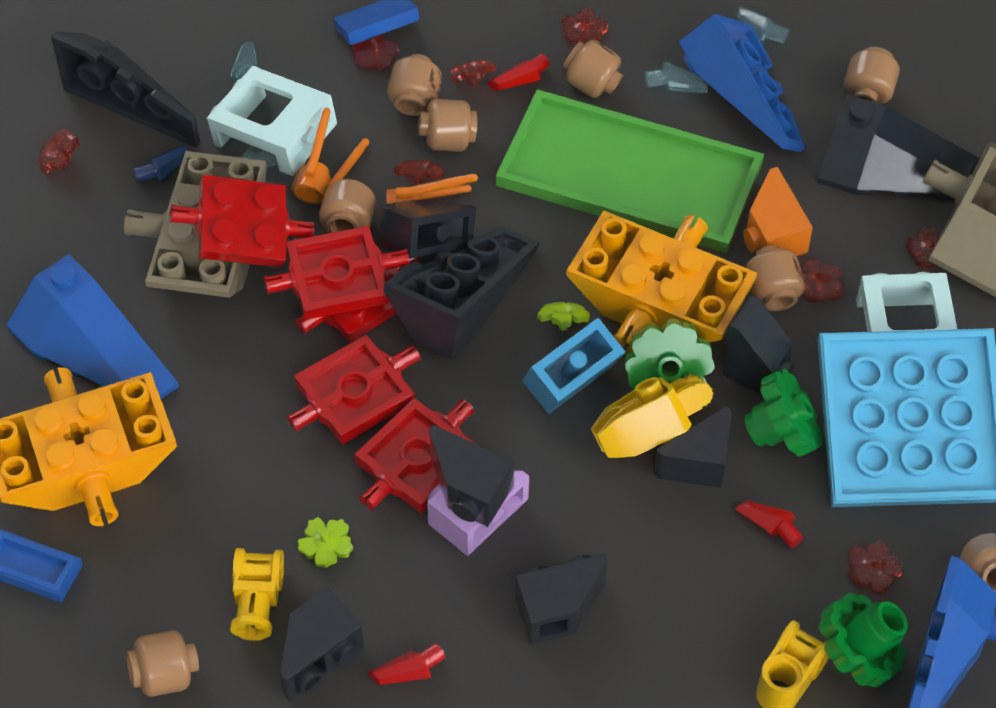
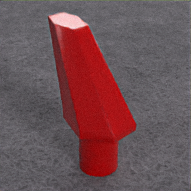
M539 54L531 61L520 62L489 80V88L496 91L535 83L541 79L540 73L550 66V62L543 54Z
M746 501L735 508L736 512L768 532L772 537L778 534L790 548L796 547L804 539L802 533L792 523L796 517L790 511L752 501Z
M434 643L419 654L410 650L368 671V674L379 685L427 679L432 677L429 669L444 660L445 654L442 648L437 643Z

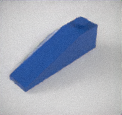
M713 14L679 41L685 52L684 61L693 73L698 74L782 149L802 152L806 149L793 113L785 104L779 101L778 97L784 91L780 82L773 80L767 71L773 64L751 24Z
M70 254L34 276L7 323L8 330L33 356L43 361L49 359L69 369L73 376L78 378L81 375L101 385V387L149 372L152 373L161 399L179 387L177 380L95 279Z
M951 556L935 599L907 708H943L980 656L986 639L991 641L996 639V613L994 612L996 592L961 558Z

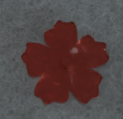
M584 8L582 11L576 12V17L566 14L565 18H562V25L566 33L565 39L572 44H577L579 41L586 43L592 39L601 41L603 34L608 32V20H603L602 17L594 18L593 9Z
M383 34L365 40L366 42L362 41L351 45L354 57L356 58L355 64L362 69L372 70L374 65L378 70L387 69L393 63V57L399 54L398 43H393L391 40L384 42Z
M487 60L465 62L450 70L451 82H458L466 78V80H470L471 86H476L479 79L485 78L484 73H491L497 70L494 62Z
M66 128L58 130L53 138L49 137L40 149L42 154L39 158L40 169L47 174L52 168L54 170H65L66 166L70 164L71 154L80 145L79 138L72 135Z
M407 160L394 167L396 175H405L412 182L415 181V186L423 184L425 177L439 180L444 177V171L441 169V166L430 161Z
M924 226L922 231L917 233L916 238L908 237L905 246L910 256L916 258L915 264L922 268L934 269L936 264L928 261L940 235L937 237L933 226Z
M818 258L808 259L807 263L802 266L801 271L805 282L803 292H806L805 299L812 302H821L825 300V297L836 299L842 294V282L839 280L842 278L843 271L840 270L839 265L832 266L827 263L822 268Z
M882 541L868 544L866 550L855 545L848 553L850 558L849 566L852 568L848 576L852 583L866 588L870 582L874 592H886L888 587L892 586L893 578H898L902 575L904 564L899 562L896 556L887 557L889 545L884 544Z

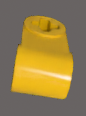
M792 620L785 628L774 650L762 667L756 689V698L763 708H794L812 680L818 677L830 658L824 650L826 642L823 643L801 630L800 623ZM772 681L784 682L789 687L783 688L776 686L772 683Z

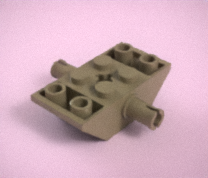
M989 141L972 175L965 177L935 159L922 183L955 199L953 203L956 205L928 261L996 297V144Z
M185 151L167 211L164 214L135 211L133 209L127 210V216H125L124 221L125 235L158 239L145 280L146 287L228 298L243 289L250 264L198 258L199 238L194 225L170 223L169 211L171 204L197 207L199 203L200 180L203 174L265 182L266 161ZM288 236L286 242L292 241L294 237Z

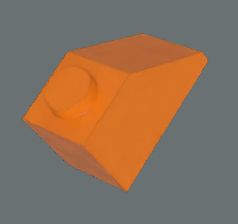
M771 168L750 209L747 229L744 230L745 244L751 253H756L759 249L772 245L778 246L780 249L789 250L795 253L796 256L808 253L813 227L779 168Z

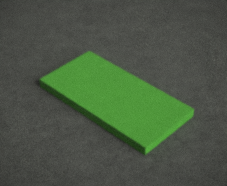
M537 89L496 174V186L597 216H601L603 211H607L671 238H674L685 216L695 215V219L691 224L692 228L698 217L704 220L708 226V231L702 237L698 246L728 254L762 167L764 154Z

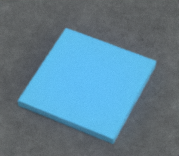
M994 328L819 333L817 341L831 507L996 503V345Z

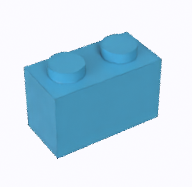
M597 318L533 365L522 382L549 415L612 368L625 353V350L601 320Z

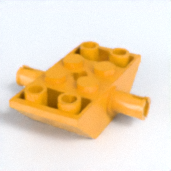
M603 211L566 271L568 278L603 316L622 324L613 337L623 349L627 343L629 344L625 352L626 355L633 352L632 337L641 332L645 325L654 323L662 328L669 319H677L682 323L694 325L697 338H703L709 342L722 340L756 280L757 272L697 248L702 237L708 231L706 222L698 217L692 228L691 224L695 219V215L685 216L674 238H671Z
M58 368L62 382L60 384L57 383L54 370H50L44 376V383L47 386L52 403L0 418V500L3 503L50 511L84 501L91 525L104 526L100 509L104 510L107 522L110 524L118 517V510L114 505L111 493L140 484L177 447L152 373L149 372L77 394L72 373L69 369Z

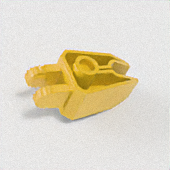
M690 373L688 376L680 377L671 383H667L662 377L646 379L639 383L632 392L607 406L591 427V431L601 451L605 452L608 458L637 456L660 444H666L687 432L692 426L688 416L701 410L704 405L707 406L708 403H711L710 401L713 399L712 395L714 394L712 392L713 388L707 382L701 380V377L695 374L691 375Z

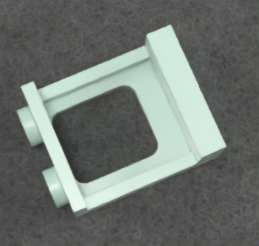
M252 66L234 84L232 90L211 110L210 115L207 117L215 146L222 148L229 138L232 137L276 155L279 171L294 176L311 154L324 108L331 110L325 137L337 124L331 95ZM265 89L292 99L270 125H261L247 119L266 97Z
M917 272L915 274L895 275L877 273L861 277L856 304L857 307H863L867 332L915 331L893 330L887 324L884 306L933 305L937 328L924 330L957 329L946 273Z

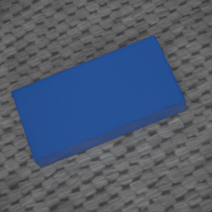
M381 0L333 18L335 30L349 45H353L416 22L420 18L418 8L410 0Z
M0 529V581L62 603L83 566L81 559Z

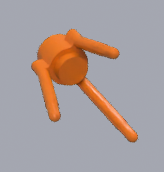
M329 108L323 109L309 162L306 165L304 162L295 173L291 185L294 195L301 201L309 204L321 203L328 186L337 180L344 179L369 145L367 138L362 139L331 179L328 167L318 162L331 113Z
M469 174L412 187L387 189V204L468 193L472 188L467 183L477 181L478 176L476 174Z

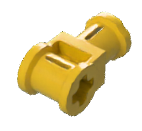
M236 548L233 561V593L238 608L237 616L231 621L230 631L233 635L251 641L263 640L271 636L273 626L269 621L270 606H277L279 591H281L283 585V550L276 549L273 554L246 553L244 548Z

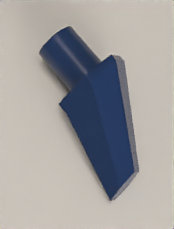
M186 144L151 157L150 163L134 167L133 172L137 183L156 177L158 182L162 181L182 164L185 151H188Z

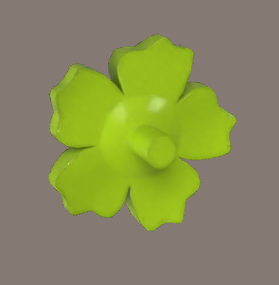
M554 302L544 305L538 312L537 319L541 322L552 320V324H557L559 330L565 331L568 327H571L572 321L575 323H588L590 313L585 310L584 306L576 303Z
M319 517L309 520L308 527L305 529L306 538L298 540V551L305 555L307 559L315 558L317 567L327 568L330 565L336 564L337 557L347 558L353 551L351 538L346 536L349 531V525L344 523L343 519L337 521L331 519L328 521L327 527Z

